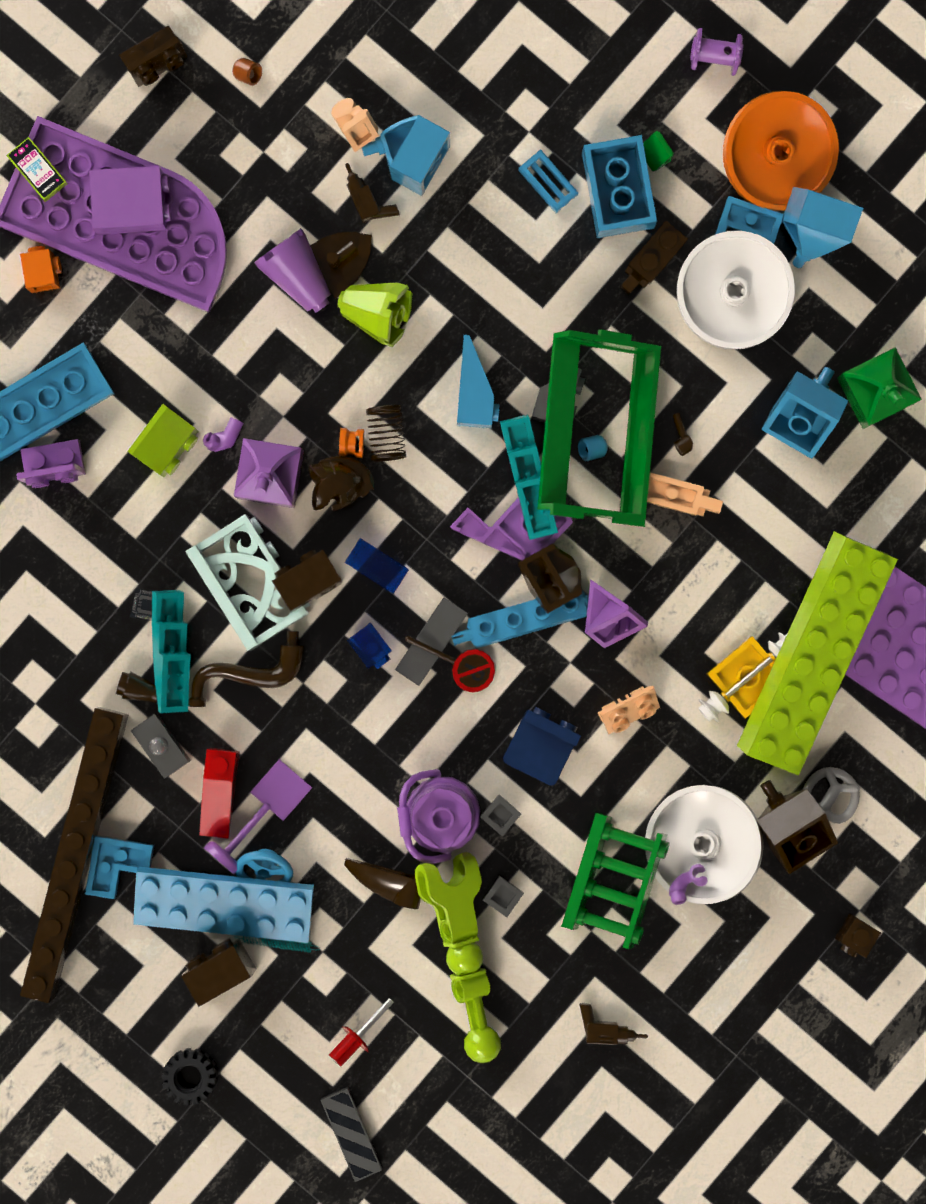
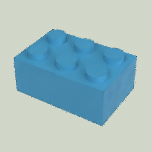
M642 135L584 145L582 158L597 238L654 229L657 218Z

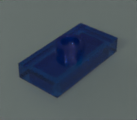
M361 538L344 562L392 594L396 592L409 572L408 568Z

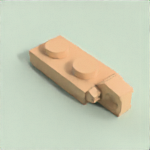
M650 472L647 503L694 516H704L705 510L718 514L721 512L723 501L710 498V490L704 489L703 486Z

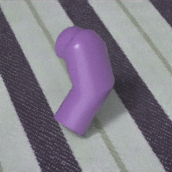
M230 417L224 431L214 434L210 432L204 436V446L214 452L231 448L244 423Z

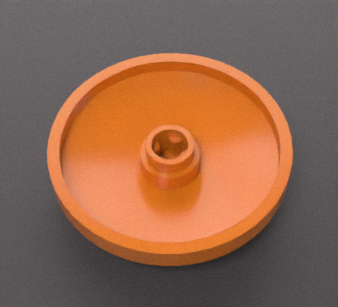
M775 91L760 95L749 101L738 111L727 129L723 144V163L727 177L737 193L748 202L769 210L785 211L793 187L821 193L828 185L838 160L839 143L837 132L832 119L825 109L808 96L789 91Z

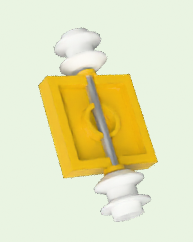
M779 632V641L776 643L768 641L769 653H766L755 638L750 636L707 673L721 690L720 694L709 691L710 699L707 701L699 699L702 705L698 709L709 722L712 719L719 722L718 714L721 712L729 714V705L727 704L729 701L743 718L746 719L751 715L787 634L784 636Z

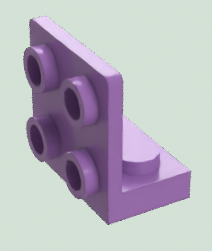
M78 439L20 449L24 472L17 473L16 476L17 480L26 483V486H32V488L46 487L50 485L49 481L52 480L70 483L78 481V476L86 475L81 443Z

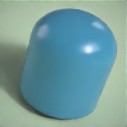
M600 435L582 438L578 443V452L584 461L602 458L608 450L606 440Z

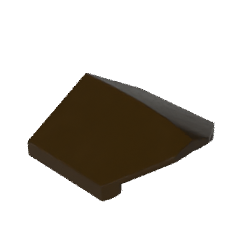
M553 543L518 562L530 593L547 614L582 594L581 571L571 555L557 548Z

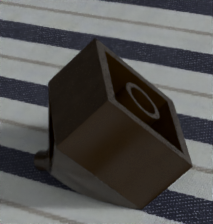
M771 780L760 785L767 796L766 802L768 806L757 819V822L770 849L788 874H791L838 844L825 812L807 789L783 796L781 791L777 792Z

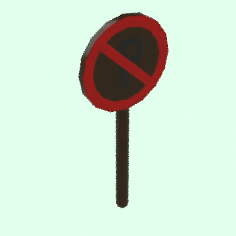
M410 636L405 637L407 642L452 663L453 679L457 686L464 691H482L493 681L495 674L494 662L484 651L477 649L466 650L455 659Z

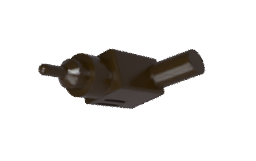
M349 163L345 164L349 174L347 177V188L362 223L373 219L400 216L396 204L378 207L370 186L365 185L363 179L359 178L358 174L352 172Z
M579 1004L587 1044L618 1045L634 1042L636 1038H648L647 1034H637L634 1030H628L627 1026H618L617 1022L595 1021L591 1004Z

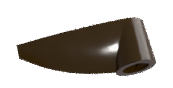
M350 858L345 859L344 866L366 888L392 901L396 905L409 909H419L421 898L417 891L415 875Z

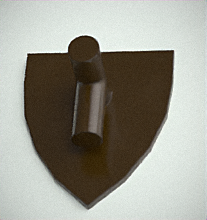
M358 232L337 233L326 236L310 245L328 289L335 299L350 285H354L366 268L371 253L372 235Z

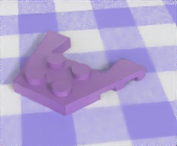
M518 497L492 527H489L467 507L450 528L522 561L548 545L554 544L573 521L569 517L554 516L558 533L529 540Z

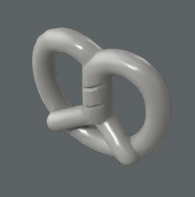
M826 767L816 771L806 781L803 790L807 789L811 794L815 784L826 777L830 787L822 801L818 804L830 822L838 824L846 822L853 816L858 807L860 787L850 774L841 769ZM836 777L843 780L846 784H839ZM840 792H850L851 798L847 809L840 815L831 812V807Z

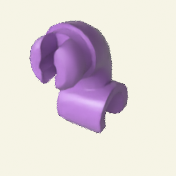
M701 864L693 865L688 872L679 875L671 883L669 895L673 904L680 905L685 903L687 900L685 893L689 883L693 882L697 886L707 884L708 880L705 876L695 877L698 873L705 872L704 866Z

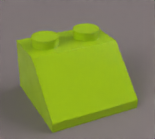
M162 404L127 452L160 476L165 477L167 473L172 475L181 463L178 458L184 450L189 452L198 440L196 434L199 431Z

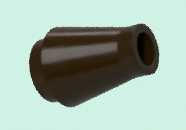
M131 671L130 673L122 672L115 694L122 696V699L156 703L155 684Z

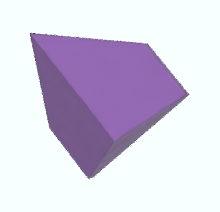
M590 580L585 633L603 648H606L648 627V621L631 607L593 580Z

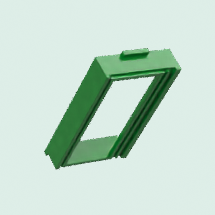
M573 330L553 334L537 510L550 511V515L584 519L585 515L612 519V523L645 527L661 346L631 341L632 335L607 330H598V335ZM580 345L634 354L620 512L566 505Z

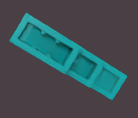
M529 415L500 421L529 540L558 533L554 515H550V511L537 510L541 462Z
M180 590L152 591V647L159 713L188 712L191 654L186 652L187 623L183 621L184 592Z

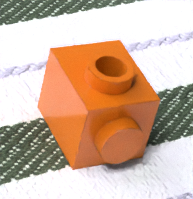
M44 246L28 248L27 253L20 254L25 286L28 291L36 293L60 288L58 274H62V267L59 256L55 257L54 253L50 249H45Z

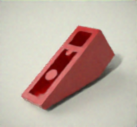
M216 748L206 750L199 834L201 836L229 839L240 751Z

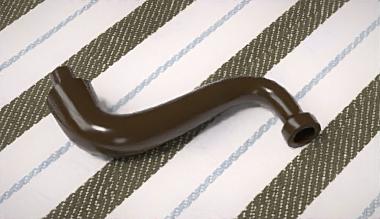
M287 631V645H280L279 664L274 668L260 669L228 663H212L200 668L193 678L192 697L189 698L188 707H206V700L203 698L204 684L208 679L214 677L260 688H278L290 683L297 676L304 655V646L298 645L299 631Z

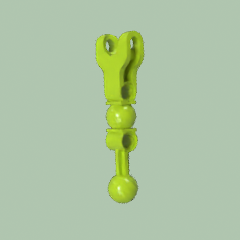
M463 852L453 859V876L448 883L443 882L438 868L430 863H423L416 867L415 879L420 898L435 909L444 947H449L446 953V963L454 973L450 975L453 995L457 1002L460 1004L465 1002L471 1030L468 1031L464 1039V1049L467 1056L473 1061L487 1063L495 1059L500 1052L501 1039L498 1033L487 1025L482 997L490 993V984L486 976V969L480 968L483 963V953L480 946L475 943L479 941L473 904L474 898L481 887V875L475 856L470 852Z

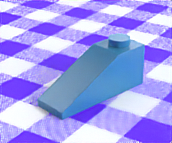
M464 335L457 426L492 429V421L498 422L499 404H494V394L470 335Z

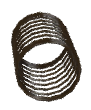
M401 405L371 407L366 409V415L399 413L402 415L399 412L402 410ZM401 415L391 418H375L367 420L368 422L383 421L389 419L402 420L400 422L393 424H380L368 426V428L402 426L401 428L395 430L374 431L368 433L380 434L387 432H401L402 434L392 437L371 438L369 440L374 441L390 438H399L405 440V438L398 437L402 436L404 432L397 431L404 427L403 425L398 424L403 422V419L397 418ZM404 440L394 443L370 445V447L404 445L403 447L391 450L371 451L370 453L403 451L371 456V461H392L406 458V451L398 450L406 446L400 443Z

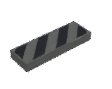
M346 1087L321 1098V1103L354 1181L357 1182L382 1171L381 1163L349 1088Z

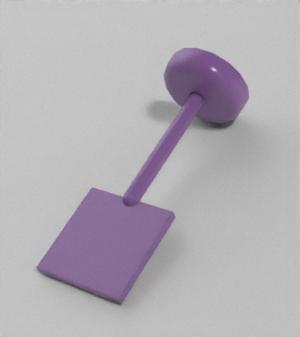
M279 759L250 792L264 805L225 849H222L217 843L212 841L207 843L204 849L235 875L237 861L230 854L269 809L284 821L312 787Z

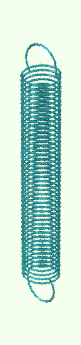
M289 941L291 950L293 951V948H292V945H291V942H292V944H293V946H294V950L296 951V948H295V945H294V942H295V941ZM309 941L308 943H303V942H301L304 952H306V951H305V948H304V945H303V944H305V947H306V950H307L308 953H309V951H308L307 945H308V947H309L310 953H311V950H314V949H311V948H310V945L312 944V942H310V941Z

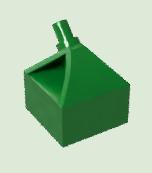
M896 347L837 377L862 429L922 400Z

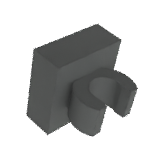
M499 794L481 814L480 818L503 836L520 817L521 813Z
M499 875L483 898V901L505 917H508L524 892Z

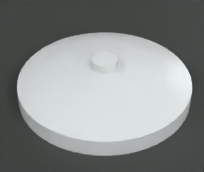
M746 231L722 232L698 244L684 261L677 281V302L685 323L694 334L705 342L725 349L753 347L773 336L788 318L795 296L793 272L783 253L766 238Z
M697 785L678 790L668 796L657 807L648 823L645 838L655 841L657 833H664L668 835L666 841L670 842L666 858L660 859L655 878L664 889L669 892L671 883L679 875L688 872L693 865L701 864L705 868V872L698 873L695 877L705 876L708 880L707 884L697 886L693 882L689 883L685 893L687 902L713 904L728 900L739 894L750 884L760 867L763 856V835L757 822V817L744 800L726 789L709 785ZM645 850L647 861L649 862L651 852Z

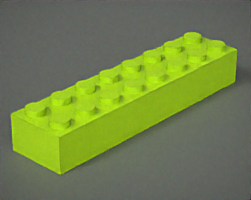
M835 531L833 532L738 741L737 747L746 755L799 776L898 559Z

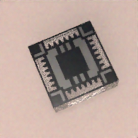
M135 589L130 617L152 621V591Z

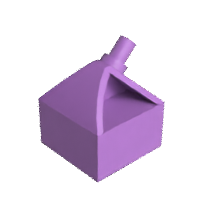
M243 438L234 497L241 500L295 508L304 450L300 447Z

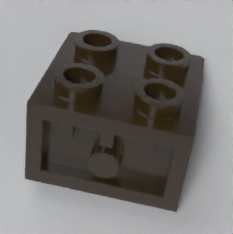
M169 25L119 54L138 87L143 84L144 86L153 84L159 79L160 74L168 69L169 71L178 69L184 64L183 60L188 58L181 41L174 35Z

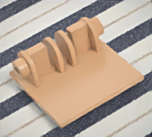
M642 686L630 692L631 697L626 694V700L621 701L618 698V704L613 701L601 707L602 711L598 712L602 723H604L608 735L613 732L620 733L626 730L630 723L640 718L642 720L647 719L656 713L660 705L654 686L646 688Z

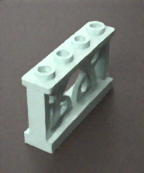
M244 514L185 552L247 651H251L307 616L309 612L306 608L310 606V603L305 604L292 613L290 612L286 617H277L268 611L270 605L276 609H283L278 603L281 596L277 589L275 590V586L272 583V580L276 579L274 573L281 569L275 558L279 557V554L270 541L265 544L260 536V533L264 532L255 516L250 519L248 515ZM239 531L248 533L251 538V545L243 547L240 539L237 543L238 553H232L230 540L233 534ZM224 539L226 553L208 557L204 556L203 551ZM258 546L268 561L253 556ZM224 563H229L231 567V576L227 580H223L219 576V572L222 569L228 571ZM236 563L251 565L265 571V586L260 602L249 595L239 594L230 597L227 593L237 579ZM243 601H249L257 609L254 611L250 607L249 612L243 613L240 610V605ZM265 616L277 623L257 637L252 632Z

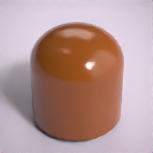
M240 58L234 63L232 72L236 80L254 86L261 79L262 67L259 63L246 58ZM253 70L254 77L250 79V74Z

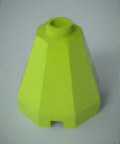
M397 282L350 285L345 291L341 292L338 299V308H340V313L343 317L378 342L393 347L403 336L404 329L400 328L402 321L408 322L412 292L408 290V285Z

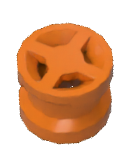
M347 428L340 429L339 456L355 455L356 458H363L364 429H358L355 432L349 431ZM357 436H360V437H359V451H356V447H357Z

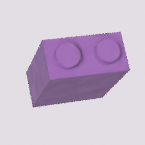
M160 166L89 170L92 229L97 235L167 230V221H171L172 215L170 203L166 204L165 192H170L168 174L164 175Z

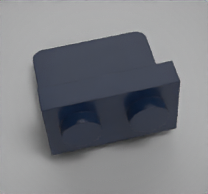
M535 707L533 712L527 709L508 746L503 761L505 764L548 785H555L573 747L577 746L581 735L575 733L578 727L564 720H561L560 725L549 720L550 713Z

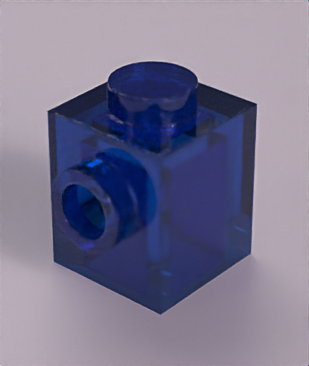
M369 623L347 640L368 669L373 665L376 669H379L391 660L388 656L392 652L391 648L372 623Z

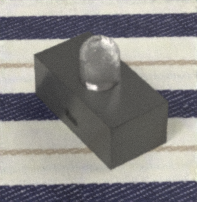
M158 713L153 714L131 730L164 779L191 761Z

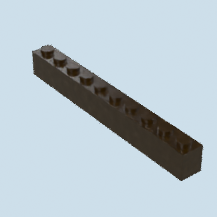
M102 707L94 709L20 996L45 1003H50L56 997L91 862L94 838L99 832L129 714Z

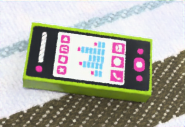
M29 137L6 155L45 202L68 184Z

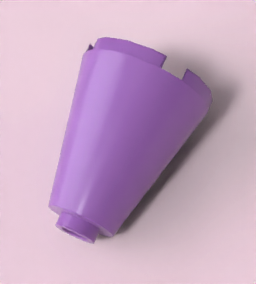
M301 228L254 262L265 275L306 311L313 309L316 313L330 303L327 297L331 293L308 239Z

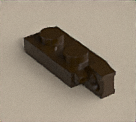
M665 221L628 264L625 272L629 277L621 285L620 289L627 295H630L639 284L643 288L648 284L650 285L684 246L688 238L668 221Z

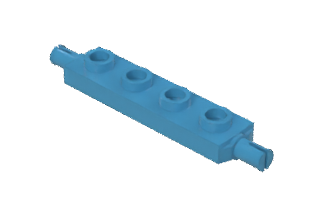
M582 590L580 596L548 614L537 600L534 599L469 618L467 630L452 635L454 646L471 641L477 649L587 617L589 594L585 595Z

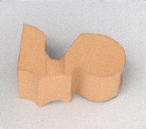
M343 99L332 108L331 115L354 152L379 136L377 132L378 127L368 110H363L359 105H356L353 99Z

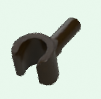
M680 413L673 415L681 438L674 442V446L680 456H684L692 450L693 441L685 431Z

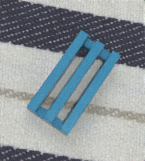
M541 149L518 169L556 214L562 207L578 196L576 189ZM538 159L546 166V168L552 173V175L559 181V183L566 189V191L569 194L564 196V194L558 189V187L538 166V164L536 163ZM529 167H531L535 171V173L542 179V181L560 200L558 203L550 196V194L544 189V187L530 173V171L528 170Z

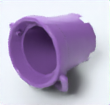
M439 769L419 772L412 775L404 783L397 811L400 835L404 839L407 850L413 858L422 863L434 864L451 860V852L466 845L474 837L480 825L481 809L476 795L465 783L453 777H441ZM434 777L429 780L423 781L419 786H417L412 791L407 801L408 792L411 786L416 781H419L424 778ZM410 836H412L420 846L432 852H440L444 854L437 856H425L419 853L417 849L413 846Z

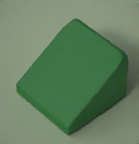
M657 130L643 143L647 165L653 172L671 162L674 154L660 131L658 132Z

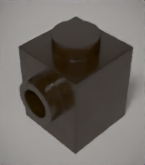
M849 913L835 939L842 943L840 949L854 958L860 954L866 958L881 932Z

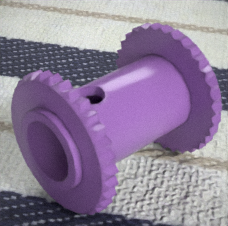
M702 28L697 29L696 36L693 38L690 55L692 70H696L697 62L699 61L731 66V75H736L742 59L743 36L738 34L736 42L702 38Z

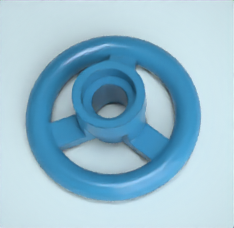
M270 849L252 851L242 855L237 860V877L250 878L243 869L244 865L247 864L255 870L257 875L255 879L265 880L272 875H284L278 881L291 882L293 878V869L290 863Z

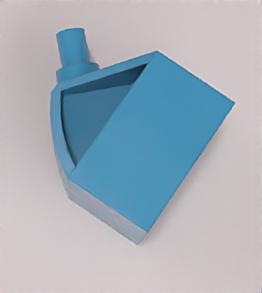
M417 115L391 125L382 131L380 137L375 138V141L362 147L364 156L378 152L379 155L385 154L391 179L423 196L450 148V132Z
M793 187L782 218L784 226L797 247V255L792 262L796 268H802L806 261L821 257L851 243L863 208L808 189Z
M824 367L818 379L814 378L812 380L797 371L771 409L761 430L813 459L839 422L848 403V400L829 390L828 383L835 372L828 367Z

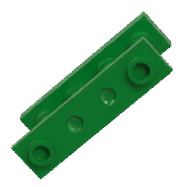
M596 813L561 927L576 930L579 928V925L583 926L585 923L625 937L623 948L630 949L634 947V944H639L644 928L640 927L660 859L666 858L670 842L666 841L668 835L664 833H657L654 841L614 828V824H611V816ZM613 839L650 851L651 855L647 868L644 869L605 856V852H602L605 840ZM604 867L643 880L638 897L597 884V881L593 880L596 869ZM594 895L633 908L634 911L629 926L589 913L588 909L585 908L588 897Z

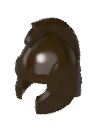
M335 456L320 460L318 464L309 465V474L315 483L312 493L313 510H321L329 504L331 499H335L337 504L332 505L331 508L332 511H336L350 505L358 497H365L370 489L374 490V480L371 472L356 459Z

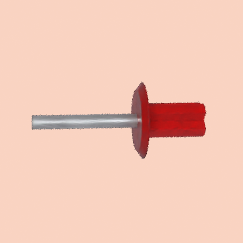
M388 998L357 1033L349 1027L342 1026L347 1035L331 1051L329 1057L341 1067L359 1047L368 1052V1046L361 1037L394 1002Z

